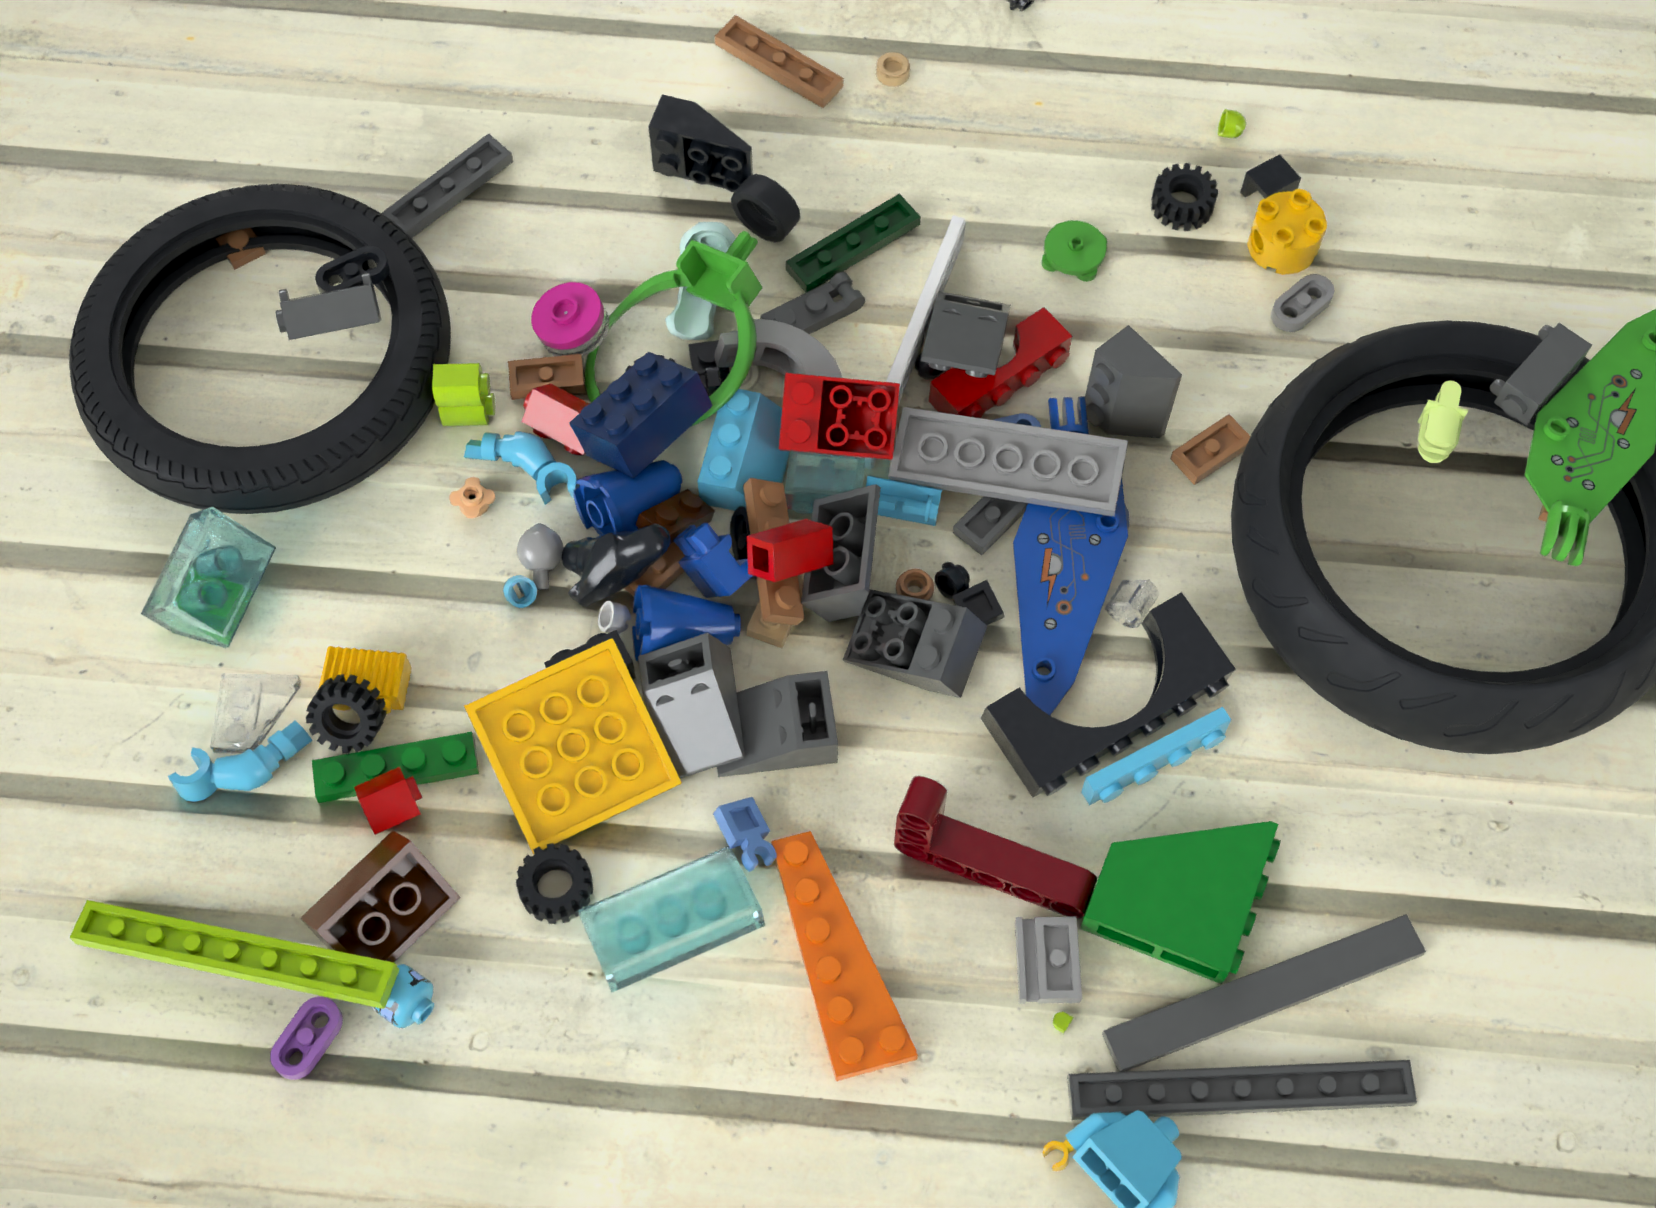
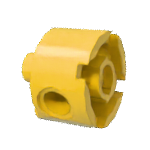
M1296 189L1292 192H1279L1259 202L1247 245L1250 256L1262 268L1267 269V266L1275 268V273L1282 275L1295 274L1308 268L1314 261L1327 229V221L1324 211L1312 199L1308 191Z

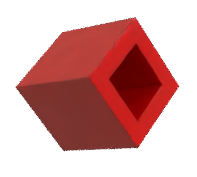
M400 767L354 787L374 835L421 814L416 804L417 800L423 798L413 776L405 779Z

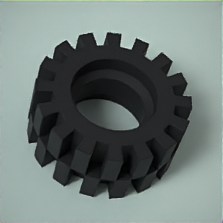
M1184 163L1183 169H1180L1179 164H1173L1171 170L1168 167L1162 171V175L1159 174L1156 178L1151 198V209L1155 210L1154 216L1156 219L1163 216L1161 224L1167 226L1171 222L1173 223L1172 229L1177 231L1179 225L1184 226V231H1190L1192 224L1195 229L1200 228L1202 222L1206 224L1210 216H1212L1218 196L1216 180L1210 181L1212 174L1208 171L1201 174L1202 167L1198 165L1195 170L1190 169L1191 163ZM1174 192H1187L1193 195L1197 201L1191 203L1176 200L1171 194Z
M344 674L337 675L334 681L332 678H329L320 686L307 707L306 711L309 713L306 716V723H313L309 728L312 735L320 733L317 741L321 745L327 740L331 743L330 750L336 751L338 746H342V753H349L352 748H354L355 752H358L364 746L368 747L372 743L384 723L386 710H383L386 704L384 698L376 700L380 694L376 687L371 691L367 689L370 682L366 679L361 684L356 683L357 676L350 675L347 681H345ZM343 704L351 707L359 715L360 722L352 724L341 720L334 713L333 705Z

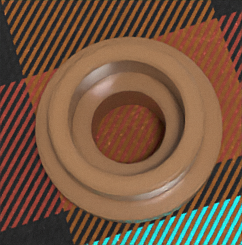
M909 569L897 579V595L929 601L932 598L934 582L925 571ZM918 586L921 592L913 593L908 588Z

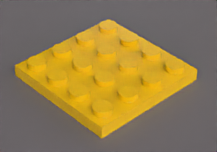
M613 638L464 706L533 855L535 854L534 849L539 846L544 850L547 848V844L554 843L555 845L682 784Z

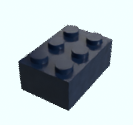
M647 352L620 378L613 381L591 404L585 406L581 413L570 421L569 424L588 457L634 479L713 405L696 371L654 353Z

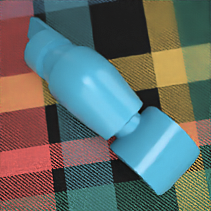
M517 431L514 435L505 434L501 438L497 433H484L482 441L470 440L466 445L464 458L497 461L501 457L503 462H512L514 467H521L536 480L537 490L545 505L551 501L550 490L554 485L560 483L568 484L567 488L572 498H574L573 490L579 488V484H575L578 479L574 470L567 464L556 462L544 441L534 434Z
M293 721L282 731L278 730L268 738L269 744L266 747L261 744L253 751L247 749L242 754L217 758L215 763H212L205 751L192 747L191 757L199 769L190 776H180L175 772L169 775L168 778L180 797L192 802L202 801L210 797L217 788L250 791L273 778L271 773L280 767L278 762L281 759L285 762L309 744L312 738L298 722Z

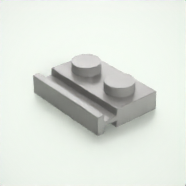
M1016 917L1015 939L1019 1004H1025L1026 1002L1080 1003L1082 1000L1077 917H1035L1034 919Z

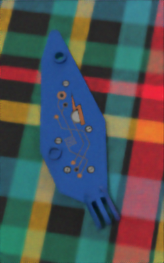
M1085 396L1078 397V424H1075L1072 397H1063V426L1059 424L1057 398H1050L1048 400L1051 429L1089 434ZM1122 480L1115 517L1028 503L1013 541L1025 693L1038 708L1050 716L1075 682L1128 538ZM1045 667L1050 673L1048 675H1041L1037 669Z

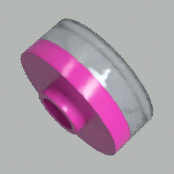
M578 282L563 283L548 290L539 298L531 315V324L534 332L545 349L553 356L573 354L585 356L603 342L610 325L608 312L597 293L590 286Z

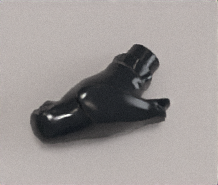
M655 523L635 531L611 532L599 538L586 537L579 541L567 543L562 551V563L567 570L573 571L581 577V580L569 590V596L583 607H588L624 589L639 579L652 564L665 554L671 543L669 531Z

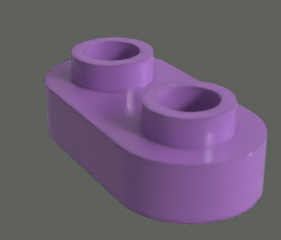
M314 997L303 1003L273 1045L270 1054L271 1063L274 1069L284 1078L296 1080L307 1076L339 1033L343 1023V1016L338 1006L331 999ZM321 1016H327V1024L322 1028H316V1020ZM302 1052L303 1057L298 1064H289L292 1054Z

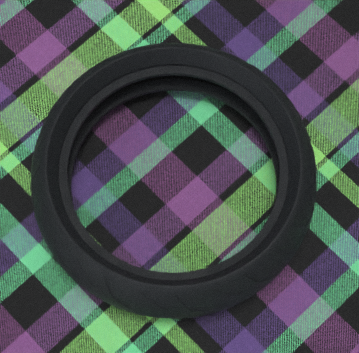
M1445 320L1391 327L1362 336L1352 343H1346L1313 362L1300 373L1270 404L1250 436L1236 475L1231 509V531L1238 576L1251 611L1275 651L1308 686L1342 712L1378 731L1428 748L1450 750L1458 753L1500 754L1551 746L1583 735L1611 721L1641 699L1656 684V445L1654 454L1607 504L1617 525L1625 563L1624 590L1616 620L1610 632L1593 646L1567 660L1549 666L1512 672L1475 671L1435 662L1402 648L1369 627L1351 611L1323 575L1309 544L1302 510L1303 478L1306 467L1328 441L1353 423L1389 409L1426 404L1428 399L1435 401L1442 384L1450 380L1457 382L1461 387L1459 406L1494 413L1534 431L1537 415L1528 425L1507 415L1501 407L1494 403L1497 396L1489 388L1496 379L1506 382L1543 341L1538 335L1481 322ZM1584 358L1577 370L1555 395L1590 361L1588 358Z

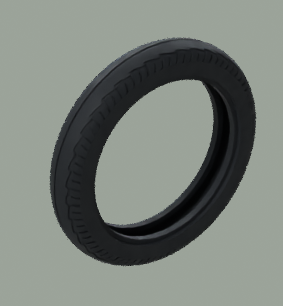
M261 184L237 187L205 195L164 213L136 232L104 264L83 299L73 328L69 353L71 385L77 409L90 436L103 454L137 484L163 498L201 510L233 514L279 512L310 505L351 488L383 467L410 441L426 420L435 404L432 390L433 364H448L451 343L450 316L442 285L426 255L401 227L382 213L353 198L315 187L292 184ZM251 228L257 237L249 238L248 244L242 247V251L263 247L264 250H301L337 259L364 246H375L383 250L389 264V273L383 281L375 284V286L381 291L391 307L392 325L389 345L384 360L368 387L350 406L327 423L310 432L277 443L246 447L219 446L196 441L168 429L149 415L138 403L134 384L135 357L144 329L152 315L162 302L186 280L200 271L228 259L227 255L240 252V249L232 248L228 243L219 246L215 238L227 232Z

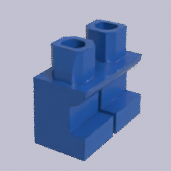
M703 523L697 528L695 525H691L673 540L685 555L678 561L679 565L705 598L731 596L753 576L748 574V559L735 560L728 551L732 545L730 534L718 536L708 523Z

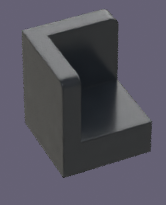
M1279 154L1247 171L1240 192L1244 197H1247L1258 191L1264 198L1279 192H1292L1298 189L1301 177Z

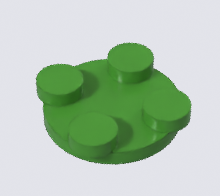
M1072 220L1058 223L1048 232L1045 238L1041 264L1047 271H1060L1064 274L1076 275L1082 281H1091L1096 277L1097 268L1104 261L1107 239L1096 227L1083 221Z

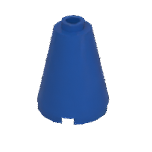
M660 460L651 462L634 479L617 470L584 476L575 482V484H579V488L573 490L576 509L585 528L588 529L593 526L599 534L596 538L611 532L635 531L638 529L636 522L641 512L680 493L682 475L674 464Z
M638 585L636 587L633 603V613H636V626H632L634 657L638 663V656L705 633L711 634L725 645H731L733 638L740 636V614H734L731 605L650 585Z

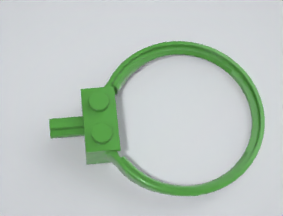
M742 231L726 253L692 239L676 261L678 269L653 276L634 289L603 323L589 349L585 365V386L590 402L592 403L601 395L595 381V359L600 344L615 322L633 306L654 294L672 288L688 287L686 289L688 293L734 312L737 320L738 351L733 367L720 387L709 396L713 406L692 426L704 421L722 408L744 382L755 356L757 334L749 306L763 287L745 260L758 244L756 238L751 237L748 232Z

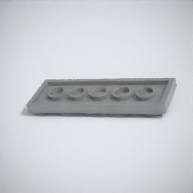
M903 407L888 478L890 480L947 491L1115 517L1128 440Z

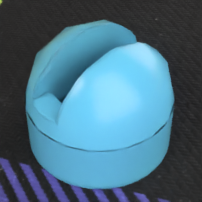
M516 575L510 577L505 582L503 592L510 604L518 608H525L536 599L537 587L529 578ZM515 584H517L518 588L524 595L520 599L517 597L513 589Z

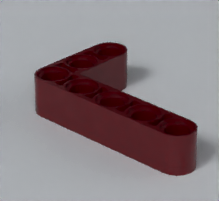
M915 776L912 778L896 819L894 846L898 851L919 861L1061 915L1077 917V919L1084 917L1097 882V877L1094 873L1078 865L945 816L947 789L939 782L927 777Z

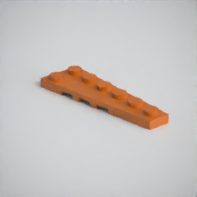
M808 831L771 841V845L776 851V865L835 1080L839 1081L917 1060L916 1048L812 832Z

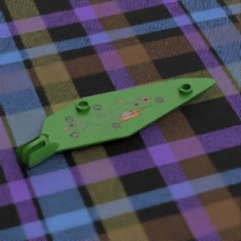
M1656 309L1626 323L1537 414L1524 475L1548 512L1540 554L1543 556H1547L1552 549V559L1562 562L1569 554L1568 565L1576 567L1581 565L1590 523L1654 454L1656 445Z

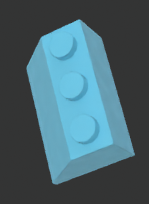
M738 389L733 397L717 411L698 478L699 497L709 506L733 511L740 506L746 507L743 485L750 478L778 483L783 481L790 452L779 450L782 408L763 394Z

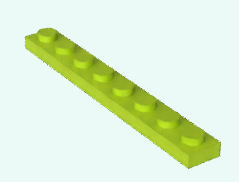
M90 900L86 901L69 937L76 945L385 1009L399 973L397 965L389 961Z

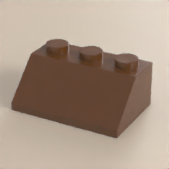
M393 830L300 919L330 950L394 963L461 897L411 840Z

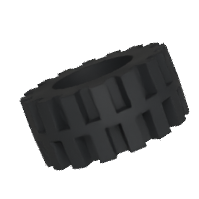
M554 843L547 844V849L542 850L540 846L534 849L535 854L532 857L527 854L523 859V867L519 866L516 886L519 897L528 913H532L535 919L541 922L543 919H546L549 924H556V920L562 919L563 923L570 921L569 917L573 914L578 917L582 913L581 908L588 906L590 903L589 896L593 894L592 875L585 858H582L580 852L576 849L571 851L568 845L561 844L560 848H555ZM560 869L570 874L572 885L566 894L557 898H548L538 891L539 879L545 873Z

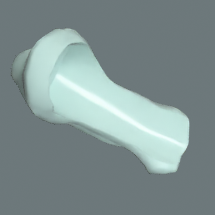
M699 222L683 234L680 241V255L692 239L726 253L736 237L723 223ZM680 287L678 303L671 314L665 318L670 334L685 340H707L714 333L713 319L716 305L688 293L686 290L688 287Z

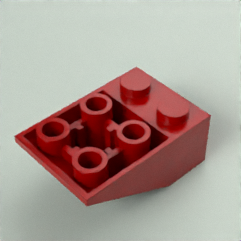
M785 373L779 450L893 460L900 383Z

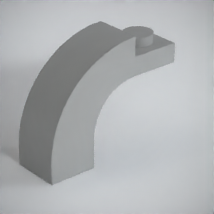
M754 319L757 343L752 365L772 368L784 376L785 373L842 378L840 369L833 356L814 337L786 323ZM738 331L720 334L714 354L717 367H733L738 351Z

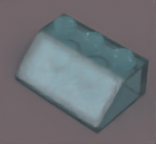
M214 507L190 514L141 614L174 634L227 648L234 638L276 547Z

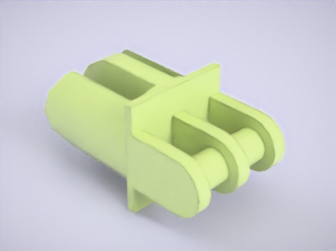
M1449 380L1442 384L1435 401L1428 399L1418 419V423H1420L1418 451L1422 458L1429 463H1439L1447 459L1459 442L1462 422L1468 413V409L1458 407L1461 387L1455 381Z

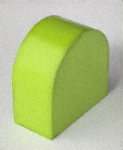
M1058 1012L1054 1015L1053 1026L1060 1032L1065 1033L1073 1017L1065 1012Z

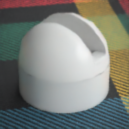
M606 601L599 612V629L608 633L615 630L618 633H622L629 627L626 624V620H631L630 611L620 603Z

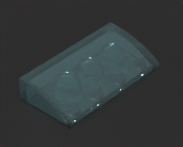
M729 846L578 910L611 993L766 926L762 908L733 850Z

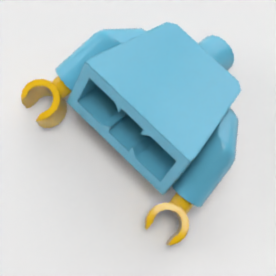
M1139 1110L1127 1116L1121 1112L1093 1113L1066 1133L1067 1139L1065 1141H1051L1044 1146L1043 1157L1047 1156L1054 1149L1061 1150L1064 1153L1063 1159L1052 1166L1053 1171L1065 1169L1069 1163V1154L1076 1150L1077 1152L1073 1159L1118 1208H1173L1177 1202L1180 1176L1175 1167L1182 1159V1155L1172 1142L1178 1138L1179 1129L1175 1122L1166 1116H1161L1153 1123L1144 1112Z

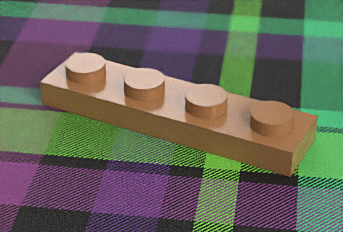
M737 15L715 35V45L821 108H824L843 88V77Z
M750 478L743 485L750 535L790 523L783 483ZM798 575L777 582L757 577L763 621L797 626L804 620Z

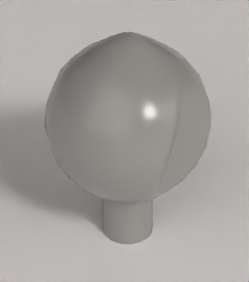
M541 523L534 525L520 537L517 546V556L527 570H533V582L537 590L549 589L548 570L555 569L560 563L564 548L560 536L554 530Z

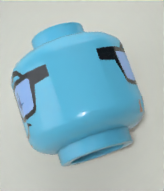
M405 964L397 965L399 973L385 1009L372 1007V1009L398 1028H406L414 1022L421 1024L429 1017L435 1005L431 1001L434 992L433 984L410 966Z

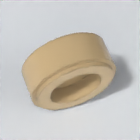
M890 52L883 54L877 60L876 77L882 84L895 87L904 84L908 80L910 62L904 55Z

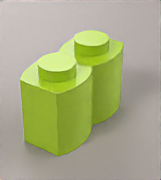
M480 363L433 364L432 390L436 406L439 409L442 425H489V416L495 415L494 393H490L489 373L482 372Z

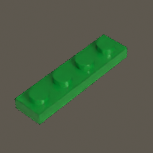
M472 732L312 760L315 798L318 803L355 797L357 796L355 786L397 767L401 768L405 779L413 776L417 785L479 774L474 735Z

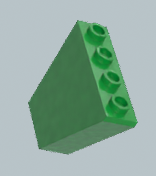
M1267 821L1111 843L1080 929L1222 984L1229 972L1236 975L1240 967L1244 951L1238 949L1241 936L1249 937L1257 913L1250 911L1254 898L1261 900L1266 889L1269 877L1262 873L1266 861L1273 863L1277 855L1281 840L1274 837L1279 824Z

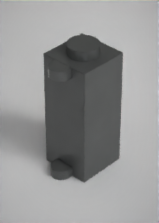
M370 273L362 274L364 285L293 299L289 298L287 289L279 290L281 310H276V318L280 332H287L288 339L293 340L380 322L382 319Z
M1558 323L1554 328L1544 325L1538 332L1540 339L1543 341L1506 382L1496 379L1489 387L1490 391L1497 396L1494 403L1501 407L1507 415L1518 419L1525 425L1532 421L1577 370L1592 344L1561 323Z

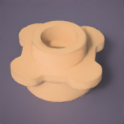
M470 477L465 480V485L461 489L450 494L449 499L453 506H459L461 512L467 518H476L483 515L488 510L489 504L495 501V493L493 490H486L478 478ZM471 495L476 496L475 499H472V500L469 499V497H470Z

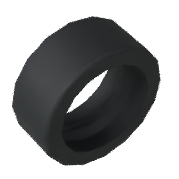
M754 174L748 176L731 198L732 208L737 218L752 233L766 241L774 243L783 241L800 220V210L794 198L779 183L764 175Z

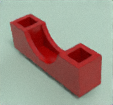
M1043 307L1016 325L1013 341L1016 355L1007 364L997 368L995 375L988 374L985 378L973 377L966 374L964 369L952 367L930 382L929 403L938 412L982 418L987 410L995 405L1001 406L1012 397L1013 393L1023 386L1030 387L1040 378L1041 374L1051 367L1055 369L1064 364L1070 355L1072 335Z

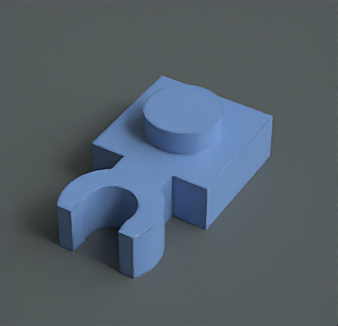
M753 797L717 807L713 815L730 849L741 846L743 850L741 857L743 866L749 872L753 871L759 863L755 854L763 858L766 866L771 865L777 857L776 851L769 842L763 840L770 830Z

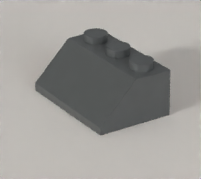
M1128 325L1095 350L1085 394L1087 420L1092 425L1099 426L1109 435L1160 438L1165 434L1182 374Z
M877 484L816 499L813 502L811 520L832 526L833 564L804 574L801 604L828 622L859 616L869 594L881 488Z

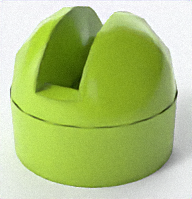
M1225 109L1220 117L1218 136L1225 138H1237L1246 127L1244 116L1237 111Z

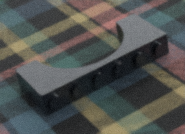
M1182 592L1150 610L1141 623L1148 634L1154 650L1156 677L1153 692L1147 705L1131 718L1104 727L1072 725L1042 711L1024 694L1020 687L985 708L980 719L1033 798L1043 791L1047 796L1054 794L1067 784L1065 778L1075 772H1078L1080 776L1087 774L1100 764L1098 758L1108 752L1113 757L1122 753L1133 744L1131 738L1143 732L1145 737L1155 733L1166 724L1163 721L1164 718L1173 713L1177 717H1181L1198 705L1195 701L1197 698L1204 694L1212 698L1229 686L1227 679L1236 669Z

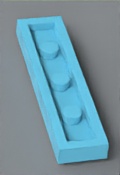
M1221 707L1086 777L1081 793L1089 805L1099 800L1107 803L1122 794L1123 788L1136 781L1138 785L1144 784L1158 774V769L1168 764L1171 767H1176L1187 761L1192 756L1191 752L1204 746L1207 750L1221 743L1226 737L1225 732L1231 722V718L1225 709Z

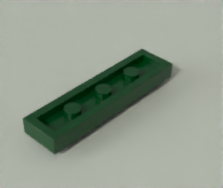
M899 193L785 261L786 271L807 293L827 282L837 273L845 271L918 227L921 216Z

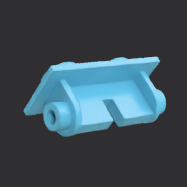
M867 476L866 487L875 484L881 487L878 515L936 526L942 489Z

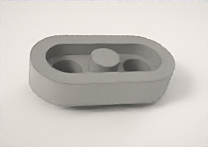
M1310 274L1303 277L1275 301L1271 311V319L1274 325L1286 332H1295L1302 329L1330 305L1334 295L1332 282L1319 274ZM1310 295H1313L1318 299H1313L1310 297Z

